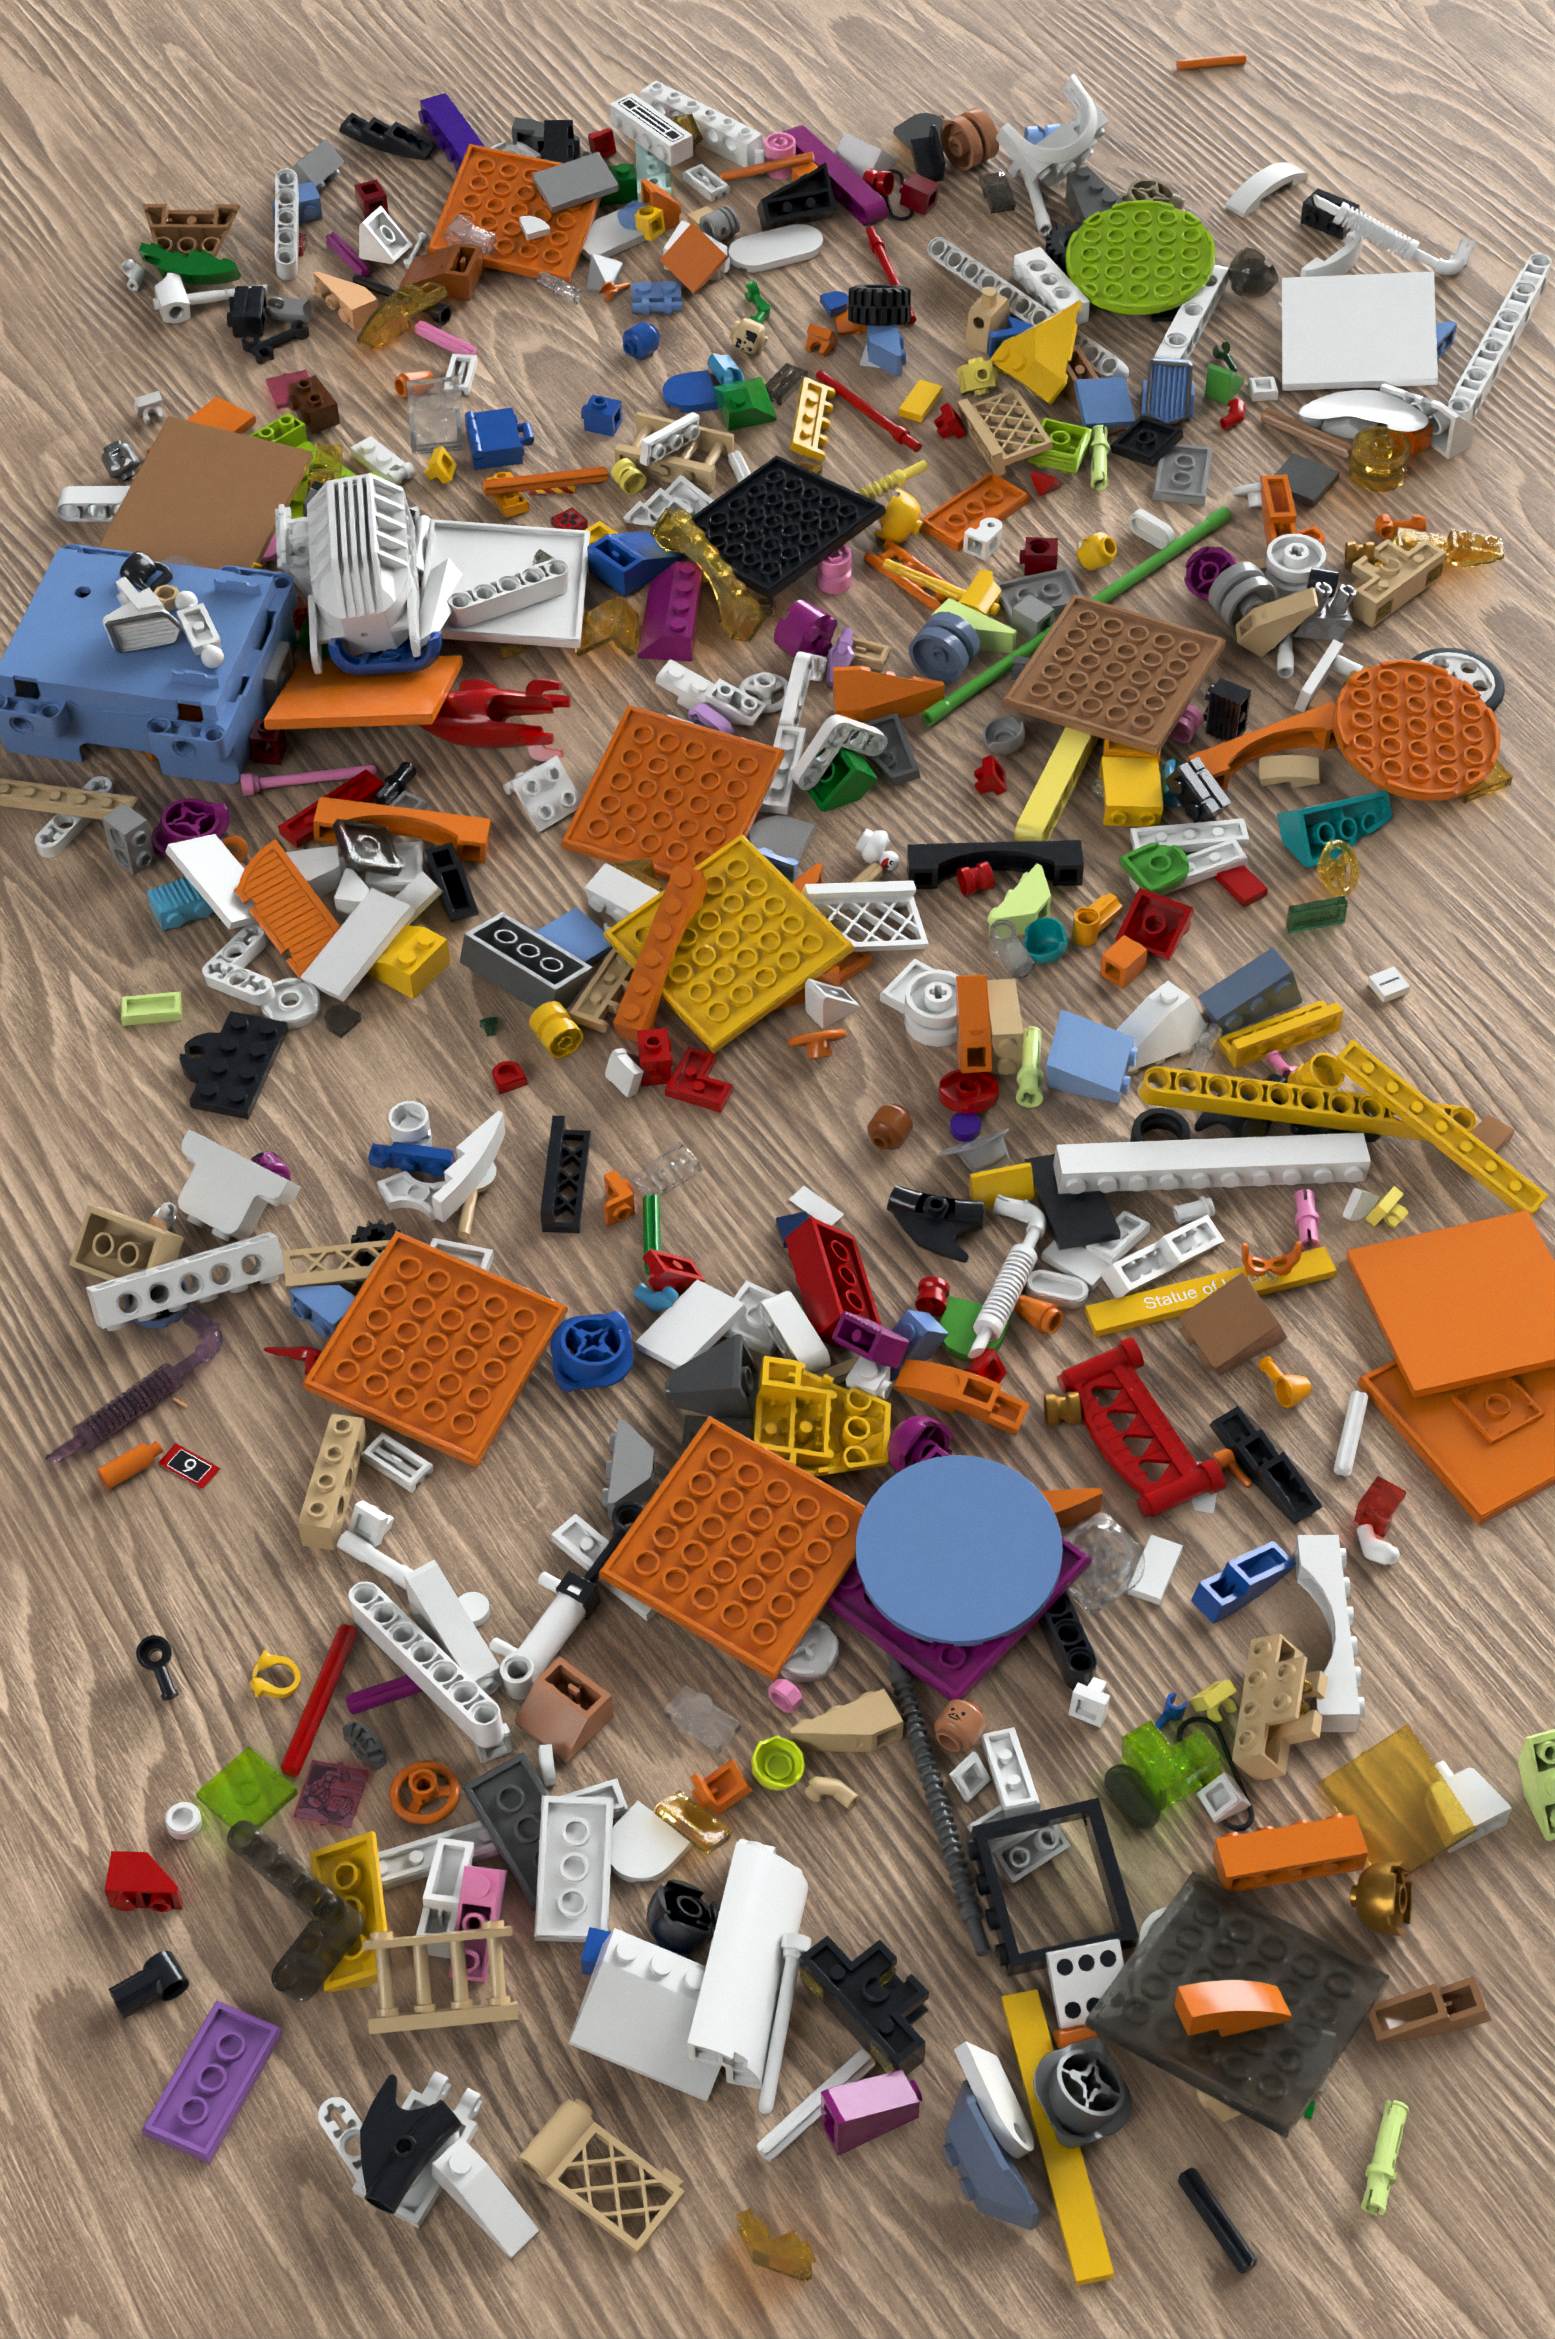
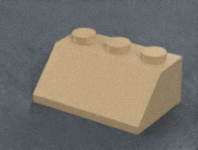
M88 1205L69 1266L110 1281L176 1261L184 1237L117 1211Z

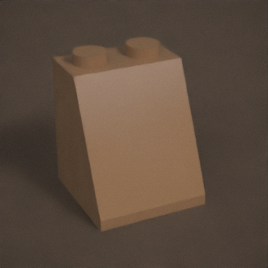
M1240 1273L1178 1317L1184 1325L1179 1329L1189 1345L1196 1342L1202 1351L1197 1355L1208 1371L1214 1368L1219 1376L1288 1338L1280 1323L1243 1273Z

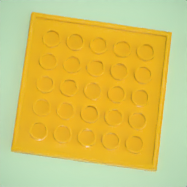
M743 834L693 868L704 873L708 889L699 912L694 914L680 940L660 997L713 1053H716L803 989L808 978L815 980L854 951L853 944ZM665 889L603 933L604 939L633 969Z

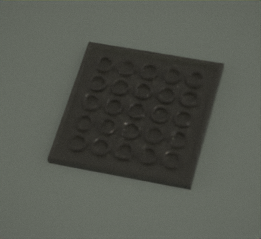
M1192 1872L1086 2017L1085 2026L1279 2135L1288 2138L1387 1986L1390 1976ZM1244 1980L1274 1985L1278 1987L1292 2015V2019L1288 2022L1221 2037L1218 2029L1188 2036L1174 2007L1177 1988L1200 1982Z

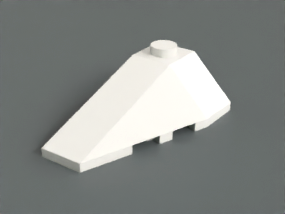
M1387 384L1381 385L1380 392L1388 393L1407 402L1428 417V422L1434 425L1430 446L1447 459L1471 447L1475 426L1446 405Z
M1169 981L1151 993L1117 1029L1119 1032L1134 1037V1048L1138 1049L1135 1067L1129 1066L1127 1076L1138 1073L1139 1068L1146 1065L1164 1063L1165 1058L1179 1053L1180 1056L1188 1054L1207 1040L1211 1034L1192 998Z

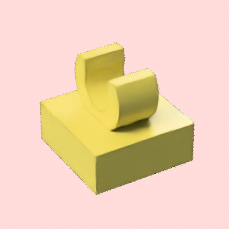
M1393 1186L1365 1219L1374 1227L1384 1219L1385 1223L1394 1229L1409 1213L1405 1207L1396 1204L1404 1193Z
M1230 1679L1216 1681L1189 1699L1196 1712L1207 1710L1208 1718L1217 1723L1223 1720L1218 1712L1220 1705L1224 1706L1227 1713L1237 1711L1235 1702L1228 1698L1237 1690Z

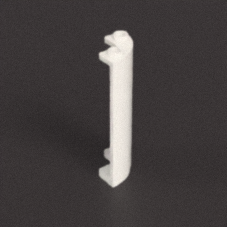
M736 1841L687 2047L688 2060L724 2066L726 2070V2083L761 2089L785 1959L782 1958L783 1951L780 1949L782 1934L799 1933L808 1893V1883L800 1868L792 1865L782 1857L767 1851L765 1845L755 1841L747 1843Z

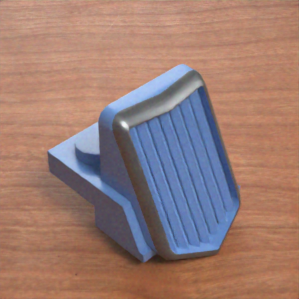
M1152 358L1149 361L1148 380L1143 381L1141 415H1147L1149 418L1167 425L1175 424L1186 418H1193L1195 383H1192L1193 362L1191 360Z

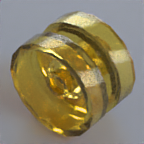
M1374 426L1358 432L1352 442V456L1349 462V477L1352 482L1360 488L1371 492H1386L1401 486L1406 478L1407 462L1410 454L1409 440L1401 432L1389 429L1388 427Z

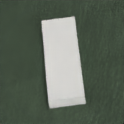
M1015 1727L982 1734L981 1744L1005 1818L1041 1811L1040 1802Z

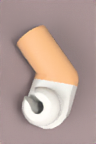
M170 1202L163 1203L153 1214L149 1224L168 1231L176 1219L177 1207Z

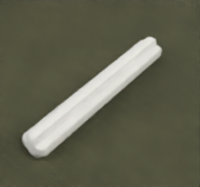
M861 2049L757 2143L756 2149L761 2157L771 2162L821 2117V2092L832 2087L860 2081L875 2067V2061L872 2056Z

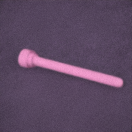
M374 765L260 778H258V775L252 776V773L240 774L243 797L253 796L255 792H260L259 789L351 779L365 769L375 775L377 768Z

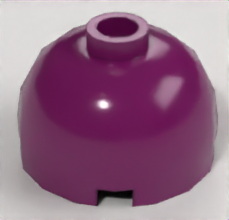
M1202 547L1188 559L1185 566L1187 570L1184 582L1192 594L1201 600L1208 601L1209 590L1214 580L1221 572L1237 564V562L1222 547Z
M927 1416L909 1417L894 1429L889 1438L887 1447L889 1461L898 1473L920 1462L935 1445H938L952 1455V1450L948 1449L949 1439L953 1441V1434L948 1426Z

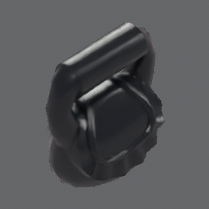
M140 551L130 555L121 566L119 572L121 578L126 577L140 591L149 587L154 592L157 587L166 585L173 579V573L167 565L153 560L149 555ZM156 571L163 572L150 586L144 584Z

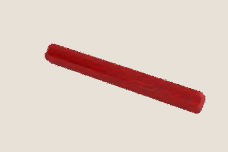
M341 1624L336 1632L281 1763L282 1773L286 1776L297 1777L302 1770L356 1640V1628L352 1625Z

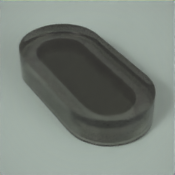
M1124 1764L1111 1767L1105 1774L1104 1789L1106 1794L1132 1826L1139 1829H1148L1155 1826L1161 1815L1159 1799L1134 1768Z

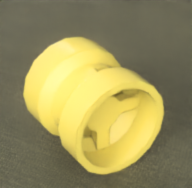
M623 458L612 467V478L616 483L620 484V487L626 494L634 495L645 486V475L641 470L637 469V466L631 459Z

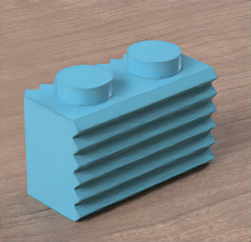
M182 877L180 880L176 879L175 882L171 881L169 884L165 883L164 886L160 885L158 888L154 887L153 890L149 889L147 891L150 909L162 931L169 928H179L188 921L196 918H206L214 912L187 878Z

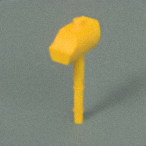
M887 558L883 563V569L959 601V603L988 617L991 615L995 617L1000 609L999 600L1002 590L993 580L992 571L980 570L967 590H964L940 579L928 576V574L925 575L906 567L902 563L899 564Z

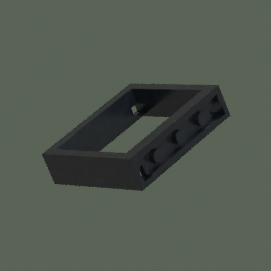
M1099 1798L972 1827L970 1839L966 1840L969 1849L968 1855L971 1861L976 1860L980 1873L975 1875L980 1896L986 1895L989 1909H985L987 1925L990 1931H996L999 1944L995 1945L997 1959L999 1958L1000 1966L1006 1967L1008 1977L1048 1968L1045 1955L1047 1952L1113 1939L1120 1940L1121 1950L1136 1946L1139 1934ZM1083 1819L1115 1932L1019 1954L988 1840Z

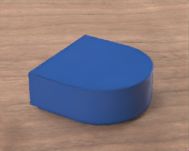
M832 291L820 295V303L830 316H834L848 309V295L841 291Z

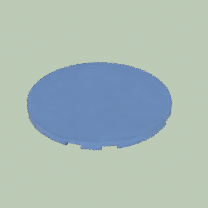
M949 1455L935 1457L901 1470L887 1480L872 1496L865 1507L857 1529L856 1563L867 1596L876 1609L893 1625L915 1638L930 1643L936 1641L954 1644V1646H974L1001 1636H1009L1028 1624L1047 1604L1058 1582L1062 1563L1063 1549L1060 1527L1056 1515L1044 1495L1033 1483L1017 1471L1001 1463L975 1456Z

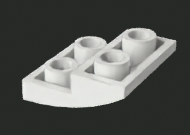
M999 1805L967 1826L970 1833L973 1826L1006 1819L1002 1806ZM1058 1825L988 1840L995 1867L1011 1884L1071 1846Z

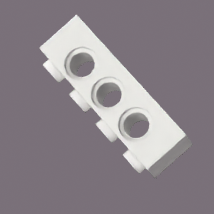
M1041 247L1014 255L1013 277L1036 302L1056 314L1080 300L1082 302L1081 311L1077 312L1075 323L1079 325L1088 322L1090 301Z

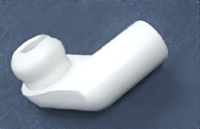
M1364 1524L1356 1529L1365 1558L1383 1565H1393L1399 1560V1550L1390 1543L1376 1539L1372 1525Z

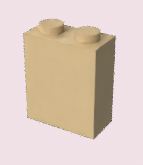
M987 980L992 1040V1072L990 1074H1016L1021 1069L1023 1028L1016 980Z

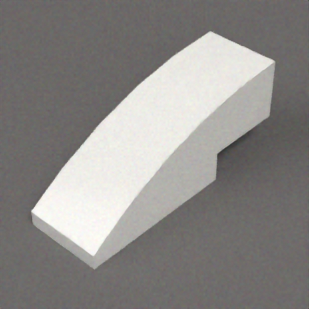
M438 1838L422 1898L423 1910L416 1935L455 1931L464 1866H472L474 1842ZM450 1942L427 1944L429 1956L451 1959Z

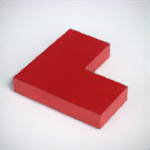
M688 1046L665 1087V1096L721 1113L733 1092V1084L708 1077L717 1061L716 1054Z

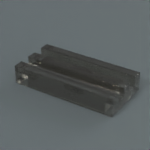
M786 363L765 384L771 402L776 400V404L781 406L800 387L804 377L808 378V371Z

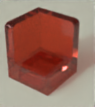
M1377 1476L1359 1501L1354 1522L1360 1526L1364 1524L1372 1525L1374 1533L1384 1538L1390 1530L1393 1514L1406 1496V1491Z

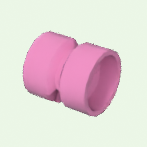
M778 132L766 137L765 162L795 156L796 142L792 135ZM796 166L766 172V174L774 179H786L791 177V168Z
M846 545L840 547L817 565V586L827 594H840L847 591L851 586L852 553Z

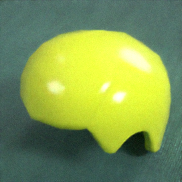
M780 1736L760 1741L751 1758L752 1774L758 1783L768 1790H786L798 1783L802 1777L805 1768L803 1752L793 1741Z

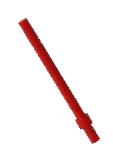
M873 226L867 227L865 232L869 238V247L876 254L889 284L901 286L884 250L885 244L883 239L877 235ZM912 308L911 319L908 324H914L917 320Z
M819 370L816 373V378L819 381L833 388L839 396L889 432L892 438L900 445L905 444L915 453L921 450L922 444L911 437L910 432L904 427L895 425L823 370Z

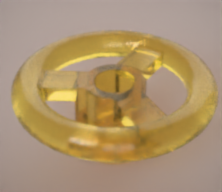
M1338 839L1332 840L1324 846L1317 865L1318 877L1328 892L1336 897L1350 895L1354 891L1359 879V864L1354 850L1348 843ZM1339 848L1344 852L1340 859L1329 857L1333 849ZM1350 864V879L1348 884H1346V866ZM1332 881H1337L1338 888L1333 884Z

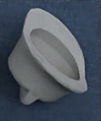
M1003 1129L985 1138L951 1146L940 1151L939 1155L958 1154L967 1167L974 1172L1000 1168L1010 1161L1003 1136L1009 1129Z

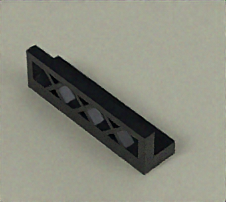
M552 1116L540 1210L542 1232L580 1233L591 1130H566L565 1116ZM566 1140L583 1141V1145L573 1152L565 1146ZM574 1162L580 1169L569 1176L563 1168ZM571 1186L577 1194L566 1200L560 1195V1192ZM566 1210L574 1216V1222H556L557 1216Z

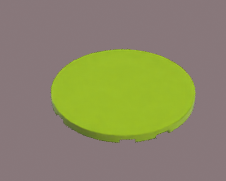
M1127 201L1114 204L1111 209L1101 213L1097 211L1085 219L1083 225L1073 232L1066 248V270L1069 279L1087 297L1090 303L1102 309L1127 315L1155 314L1186 303L1205 287L1215 267V244L1210 231L1202 225V221L1189 211L1184 212L1174 208L1173 204L1161 201Z

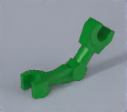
M755 281L747 282L745 287L748 292L745 293V298L748 302L753 301L758 311L755 316H750L749 318L763 324L764 320L770 316V305L761 298L757 283Z

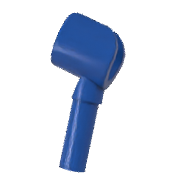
M1169 1694L1163 1713L1146 1732L1150 1738H1154L1170 1720L1179 1721L1182 1719L1187 1701L1182 1706H1174L1172 1704L1177 1694Z

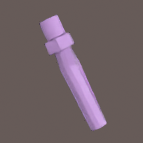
M848 627L843 628L836 645L828 650L826 683L833 687V667L849 666L854 658V653L851 649L853 644L851 638L854 631Z

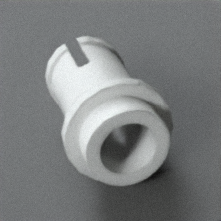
M1201 1196L1198 1201L1173 1206V1213L1178 1226L1195 1221L1205 1215L1209 1217L1215 1216L1214 1205L1210 1197L1205 1198Z

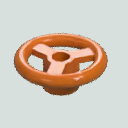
M835 1029L803 1034L789 1038L787 1043L790 1047L807 1046L809 1060L832 1056L830 1042L844 1039L847 1036V1031Z
M418 1761L406 1766L395 1776L390 1787V1802L394 1811L403 1820L417 1825L434 1824L450 1815L457 1806L460 1798V1783L455 1773L446 1765L436 1761ZM434 1772L443 1776L449 1785L438 1786L437 1777ZM409 1778V1788L413 1801L406 1808L401 1801L400 1790L403 1783ZM422 1788H429L428 1790L420 1791ZM434 1798H448L447 1802L439 1810L429 1814H419L424 1804L431 1802Z

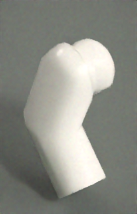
M127 259L122 263V269L129 278L127 288L135 292L140 287L145 277V272L132 259Z

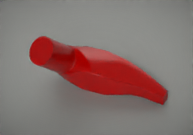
M304 1346L264 1348L265 1352L274 1355L288 1356L294 1360L305 1361V1375H308L322 1352L317 1348Z

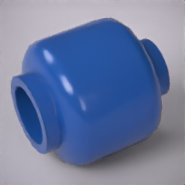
M641 321L626 330L622 337L625 353L641 360L656 351L659 347L660 339L657 328L652 324Z

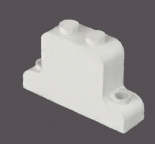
M188 1129L182 1141L181 1147L183 1153L187 1156L186 1160L195 1165L178 1197V1206L183 1212L189 1214L187 1221L201 1228L208 1224L213 1227L211 1233L225 1241H229L231 1236L241 1240L248 1238L253 1233L268 1203L277 1207L279 1204H290L295 1200L301 1189V1186Z

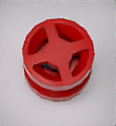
M930 1276L921 1279L918 1283L919 1295L915 1300L916 1309L920 1312L930 1313L931 1316L942 1315L947 1309L946 1298L950 1292L949 1284L938 1277Z

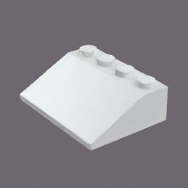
M614 1928L601 1947L568 2044L707 2101L721 2066L688 2060L687 2047L706 1966Z

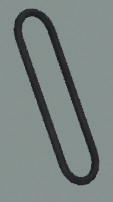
M895 169L885 170L898 174L901 182L904 181V176L900 171ZM885 196L889 214L893 219L904 221L913 216V210L909 209L910 214L908 216H895L889 197Z

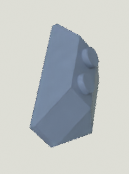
M968 2080L963 2081L946 2128L945 2145L942 2146L948 2165L951 2168L956 2166L962 2177L959 2179L961 2190L968 2202L974 2201L979 2212L1029 2230L1037 2228L1040 2212L1009 2153L1001 2146L989 2128Z

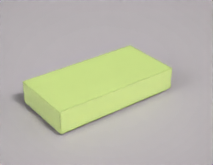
M181 991L121 997L122 1026L182 1021Z

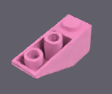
M464 1866L455 1931L482 1929V1922L499 1920L507 1870ZM487 1938L464 1940L467 1980L485 1982L489 1967ZM451 1962L448 1976L449 1978H452Z

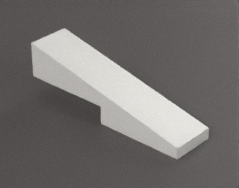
M449 558L430 570L419 613L421 647L427 644L431 632L441 630L453 611L446 603V600L463 574Z
M1205 1215L1163 1236L1158 1242L1113 1263L1101 1276L1115 1298L1127 1296L1219 1246L1225 1240L1210 1217Z

